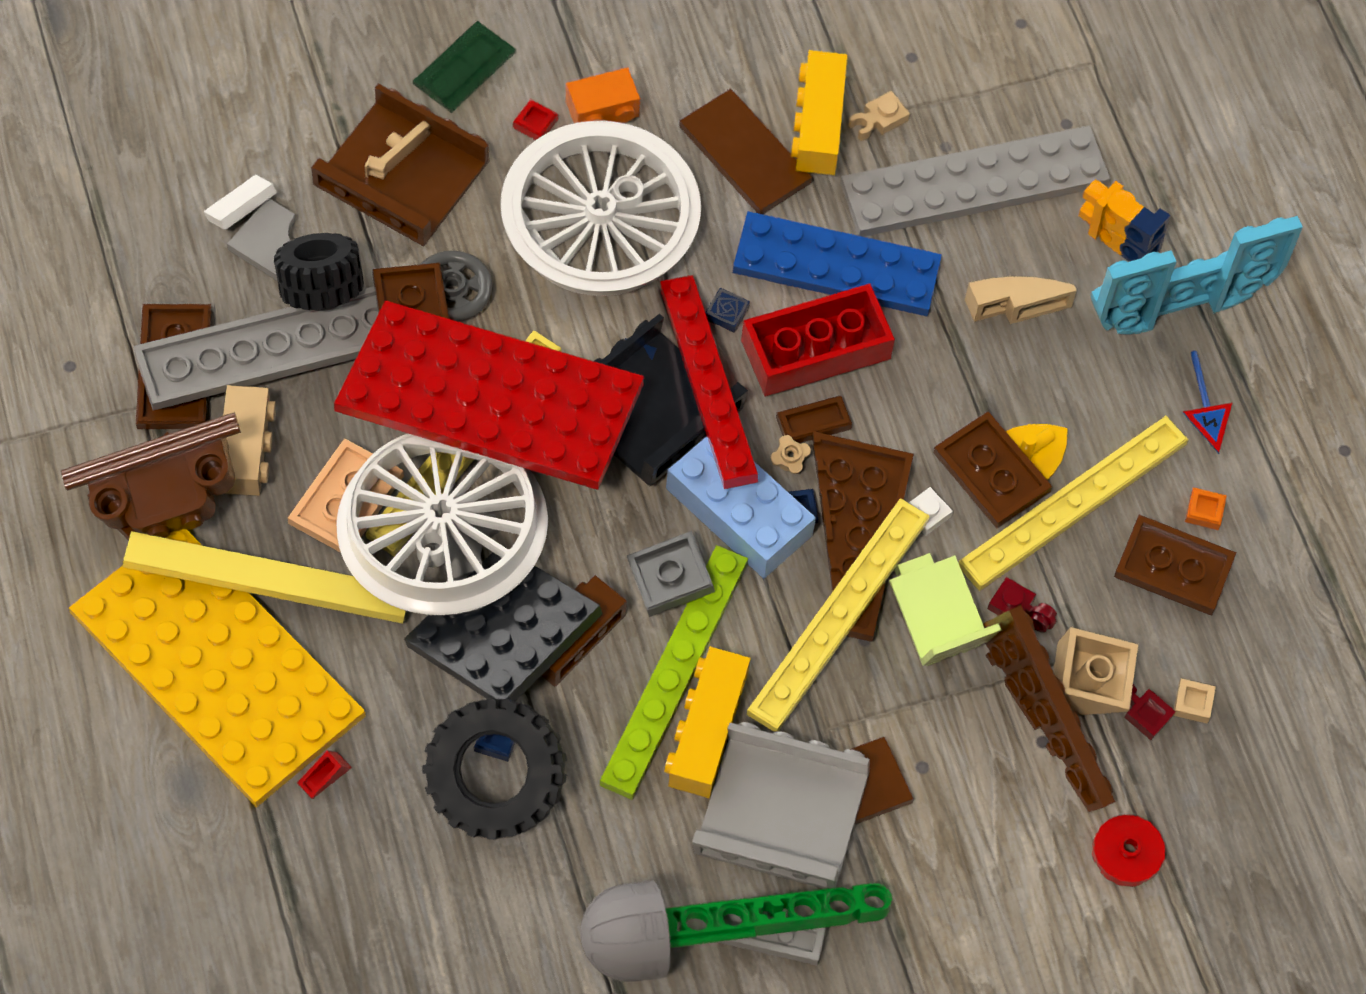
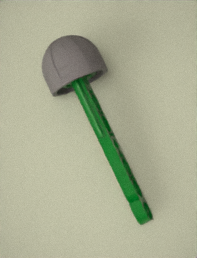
M655 881L622 884L603 891L590 903L581 923V942L585 955L591 964L599 972L611 979L623 982L665 978L668 974L670 948L848 925L856 919L858 923L879 921L884 919L890 911L892 894L885 886L870 883L854 885L852 889L838 887L665 908L660 889ZM871 896L877 897L883 901L884 905L879 908H873L866 903L865 899ZM834 901H841L849 907V910L837 912L829 904ZM799 905H805L811 908L814 914L803 917L798 915L794 908ZM768 912L770 917H774V919H768V916L762 913ZM734 914L741 918L742 923L731 926L725 923L722 917ZM690 919H700L706 924V927L702 930H694L686 922Z

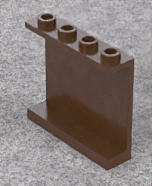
M378 83L375 87L376 103L329 162L318 158L311 167L313 185L424 247L488 164L489 144L481 136L474 133L470 134L459 128L452 120L443 119L435 115L423 104H415L404 98L397 90L393 88L388 89ZM422 121H426L430 125L428 130L431 134L389 171L384 179L371 175L365 177V164L369 156L381 158L391 149L386 144L390 134L396 132L404 138Z

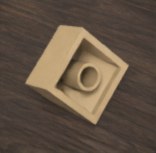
M1070 627L1058 641L1053 672L1055 677L1059 678L1064 685L1065 697L1071 710L1080 715L1127 712L1130 708L1138 644Z

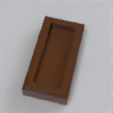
M841 395L780 411L776 414V420L782 436L789 435L793 441L798 443L811 441L813 431L833 435L851 430L852 422Z

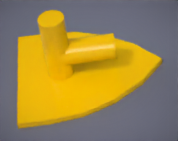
M1028 424L1006 431L1047 480L1051 478L1063 459L1067 446V428L1050 424Z

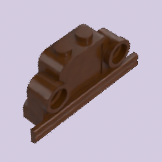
M233 412L63 469L61 474L64 486L69 491L88 484L91 512L113 529H121L129 525L135 532L166 538L173 531L198 528L215 513L216 504L213 495L227 493L235 482V472L229 454L227 437L241 433L236 413Z

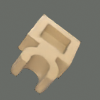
M890 91L865 104L864 113L853 114L849 119L848 126L850 128L856 125L865 127L859 130L858 139L862 141L868 139L872 134V130L876 128L883 135L908 122L910 113L896 95Z

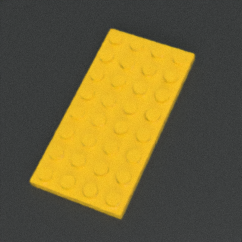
M185 529L170 532L169 536L166 537L167 539L202 545ZM122 565L69 607L70 614L256 808L366 717L365 710L249 592L125 568Z

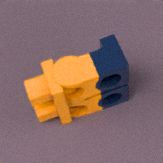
M1095 179L1084 191L1083 198L1087 201L1080 208L1078 215L1090 224L1088 235L1095 240L1099 236L1105 245L1129 262L1141 259L1151 252H1159L1162 248L1171 215L1161 208L1154 214L1136 202L1135 197L1130 192L1123 190L1124 186L1117 181L1110 187H1107Z

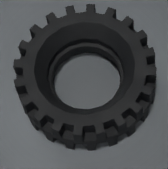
M511 699L474 701L458 710L452 711L448 714V718L433 731L435 735L425 749L427 760L426 765H422V774H426L428 786L425 787L427 795L431 794L436 804L433 808L438 814L442 813L449 820L448 824L454 829L459 828L467 832L466 835L471 837L478 836L488 838V840L512 837L534 828L536 824L550 814L549 812L553 806L559 802L562 796L560 792L563 783H566L565 761H567L566 753L562 751L561 738L558 732L555 733L549 725L550 721L545 716L535 712L533 707ZM490 734L506 736L517 743L525 754L528 767L525 784L519 793L508 801L500 803L481 801L471 794L463 782L461 773L463 755L470 744L481 736Z

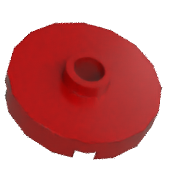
M1123 814L1110 818L1100 826L1092 842V857L1094 863L1101 870L1100 873L1106 879L1120 886L1135 887L1142 885L1143 882H1147L1157 875L1165 859V844L1161 833L1151 822L1139 816ZM1124 845H1132L1135 848V852H1127L1124 849Z

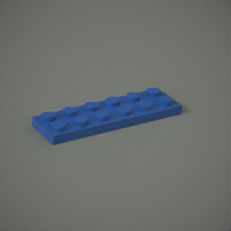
M747 211L732 273L828 295L871 284L880 306L928 317L942 254Z

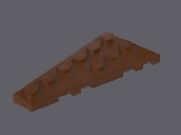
M813 431L812 442L833 592L899 499L904 500L914 454ZM885 583L850 630L847 637L872 642Z
M1020 605L983 623L984 628L998 623L1001 628L998 634L985 643L990 651L986 654L988 661L992 667L997 665V667L1003 670L1006 675L1004 680L1005 686L1034 730L1042 729L1050 741L1045 747L1052 757L1057 756L1066 765V779L1088 812L1114 803L1111 783L1107 777L1102 775L1096 762V752L1091 744L1086 741L1080 729V719L1076 712L1071 710L1066 700L1064 685L1054 675L1049 664V654L1044 646L1039 643L1033 631L1034 624L1031 617L1024 612Z

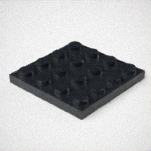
M492 552L482 562L483 569L486 570L492 567L502 558ZM534 565L524 580L502 598L484 607L464 613L428 615L404 640L408 648L486 699H511L516 701L603 613L600 605ZM473 571L467 578L477 575L476 571Z

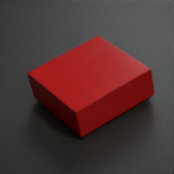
M530 99L513 121V128L537 140L549 133L558 121V113Z

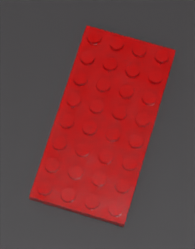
M385 300L334 402V411L598 490L644 385V376Z

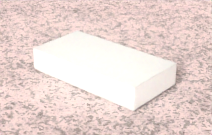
M254 175L203 212L209 222L226 230L269 200L277 192L272 183Z

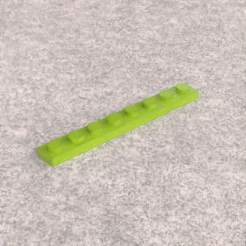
M718 545L715 546L706 565L715 592L687 603L600 779L599 786L633 800L695 673L699 657L703 656L748 564V558Z

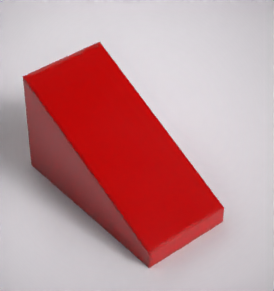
M327 750L297 784L311 799H314L352 767L338 752Z

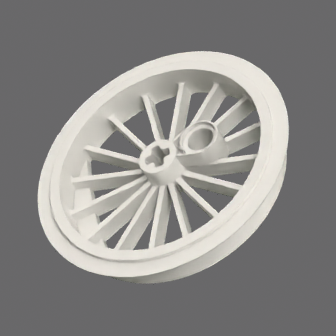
M612 121L574 123L541 136L517 157L506 176L501 194L503 225L511 244L518 254L551 283L572 292L593 296L618 295L637 290L650 284L671 269L684 256L692 244L698 230L701 214L699 189L693 173L684 159L669 144L654 134L632 125ZM600 151L611 153L603 191L597 190L588 152ZM575 154H582L591 194L587 192L562 159ZM616 154L636 159L637 161L628 173L619 177L609 189ZM555 165L579 196L540 174L549 166ZM643 165L649 166L659 174V176L645 184H642L641 180L635 177ZM534 183L570 204L525 197L531 184ZM663 184H667L675 196L642 202L644 195ZM628 191L634 193V197L626 198L621 194ZM522 208L565 215L530 221ZM678 208L680 218L679 222L637 216L636 214ZM570 226L546 241L537 232ZM632 226L674 234L669 242L664 245ZM594 231L586 271L568 266L569 262ZM582 232L561 260L551 250ZM600 232L603 236L611 272H591ZM609 233L634 263V267L618 271ZM621 233L657 254L644 262Z
M409 433L388 442L367 459L348 484L342 496L337 515L339 548L348 569L355 579L367 591L385 603L402 610L426 615H451L472 611L493 603L508 594L524 580L536 564L544 547L548 528L545 498L538 481L529 469ZM437 452L455 455L443 494H441L436 459ZM430 453L436 495L433 494L411 458ZM463 457L480 460L452 492ZM403 462L424 495L388 471ZM490 464L504 473L465 493ZM380 478L412 500L370 492V489ZM513 482L521 495L474 502ZM363 502L405 510L402 512L359 517ZM524 507L526 510L523 523L476 514ZM407 523L368 544L363 543L358 531L363 528ZM471 525L519 534L512 548L506 549ZM458 530L502 559L486 570L483 569ZM416 532L387 566L382 565L373 557V553ZM452 535L477 575L463 580H453L447 537ZM429 543L440 545L438 549L433 551L429 547L424 549V546ZM416 549L417 558L420 562L416 578L409 579L395 573L400 565ZM444 563L446 564L447 582H423L427 567L434 568Z

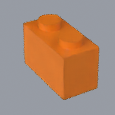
M628 67L566 83L565 102L573 123L586 121L625 123L639 117L640 97Z

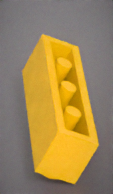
M809 50L807 63L801 62L799 82H804L805 85L804 88L798 87L796 107H802V113H795L793 132H800L799 138L793 137L791 157H797L796 171L835 175L840 140L847 54Z
M709 646L706 658L699 657L694 678L699 679L696 690L689 689L684 709L689 710L687 720H679L674 741H678L679 745L676 753L669 752L665 764L664 773L669 774L668 787L710 799L729 737L728 725L729 722L733 723L748 676L751 658Z

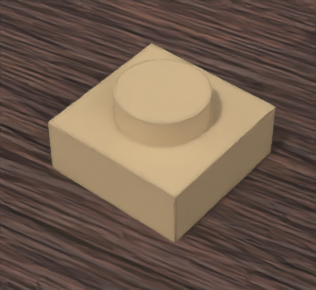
M1181 678L1174 705L1176 713L1174 716L1208 724L1216 686Z

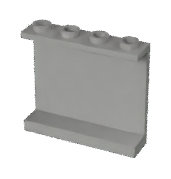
M729 722L727 729L729 740L701 830L696 829L692 841L694 854L823 889L836 888L870 772L869 759L864 758L865 756L855 750L845 749L841 752L830 749L827 744L821 741L810 740L807 743L795 740L794 736L786 732L775 731L772 734L761 731L758 726L748 722H740L739 725Z

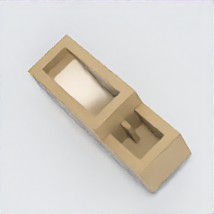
M1011 276L989 278L970 282L965 302L974 322L1005 313L1009 323L1013 324L1071 308L1077 290L1073 284L1037 277Z

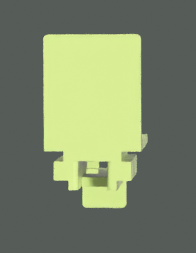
M928 553L901 563L894 569L898 577L890 579L889 582L923 666H930L945 658L958 655V653H966L969 650L975 649L981 644L989 642L1001 631L999 623L984 628L956 555L934 563L931 554Z

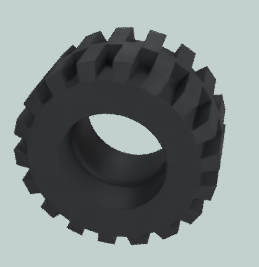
M314 233L300 236L283 244V247H280L276 251V255H274L280 298H282L285 304H290L293 308L323 310L337 307L349 302L350 299L356 298L359 292L363 290L364 280L358 244L348 236H342V234Z

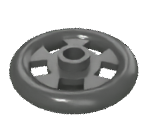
M443 251L431 255L421 263H440V266L448 264L450 269L442 272L445 297L447 302H456L455 308H447L449 319L454 321L469 319L478 314L488 303L492 293V279L486 266L475 256L462 251ZM466 267L475 274L470 280H467L465 275L461 273ZM451 285L457 287L456 289H453V290L447 289V287H448V286H451ZM469 289L478 292L472 301L464 298Z

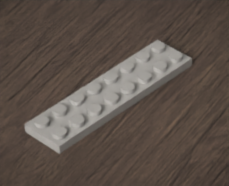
M1089 125L841 176L840 184L857 234L864 237L1082 192L1095 179L1108 186L1110 177Z
M374 286L364 288L356 298L333 308L302 310V308L288 307L133 346L134 355L152 409L157 410L226 392L227 385L251 386L356 359L378 315Z

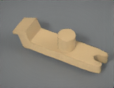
M422 121L404 138L396 132L390 134L386 144L391 149L381 158L369 156L365 164V177L371 175L384 179L389 171L431 134L428 130L430 125L426 121Z

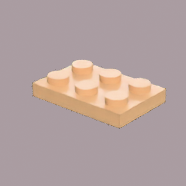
M344 438L289 515L288 524L341 553L337 539L339 505L348 484L373 453ZM397 466L388 471L400 480L404 477L403 470ZM379 478L370 489V492L390 496L395 488ZM363 502L359 517L377 515L383 506ZM367 528L358 530L360 537H362Z

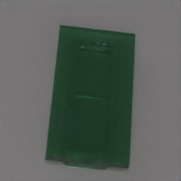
M476 21L413 80V85L452 113L516 53V49L479 21Z

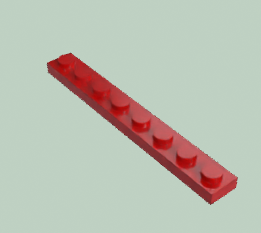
M689 275L660 281L661 293L723 488L728 489L758 483V472L694 277Z

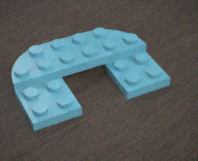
M1298 216L1287 219L1283 217L1276 218L1268 224L1258 227H1244L1234 233L1228 251L1215 258L1193 260L1186 266L1175 268L1177 261L1172 250L1163 253L1151 252L1141 259L1130 262L1125 260L1116 262L1107 268L1102 286L1097 287L1091 292L1092 304L1102 326L1107 331L1115 327L1118 334H1137L1152 331L1157 316L1208 302L1213 313L1228 309L1253 297L1252 293L1259 290L1263 283L1269 286L1279 277L1290 260L1303 226Z

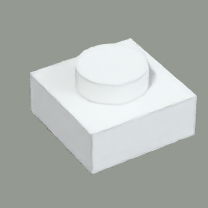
M931 487L909 502V504L930 516L928 523L921 531L925 536L950 519L953 513L950 507Z

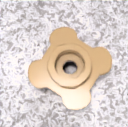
M784 435L779 439L780 445L777 451L771 454V462L785 471H790L792 474L800 473L803 468V460L811 453L810 446L806 443L800 444L795 442L791 436ZM788 452H793L794 456L789 457Z

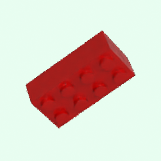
M866 284L743 321L741 342L764 396H769L890 360L895 338L871 284Z

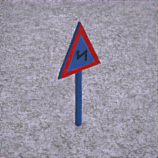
M1193 350L1191 358L1204 408L1183 411V414L1219 454L1232 403L1210 406L1197 351Z

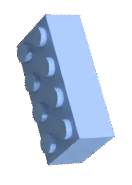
M706 436L668 469L666 489L735 553L748 558V565L765 579L813 536L816 517L757 463H755L758 472V483L724 489Z

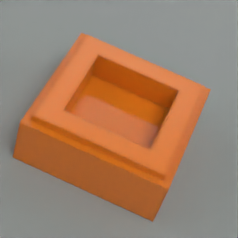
M1193 487L1185 522L1219 530L1227 495Z

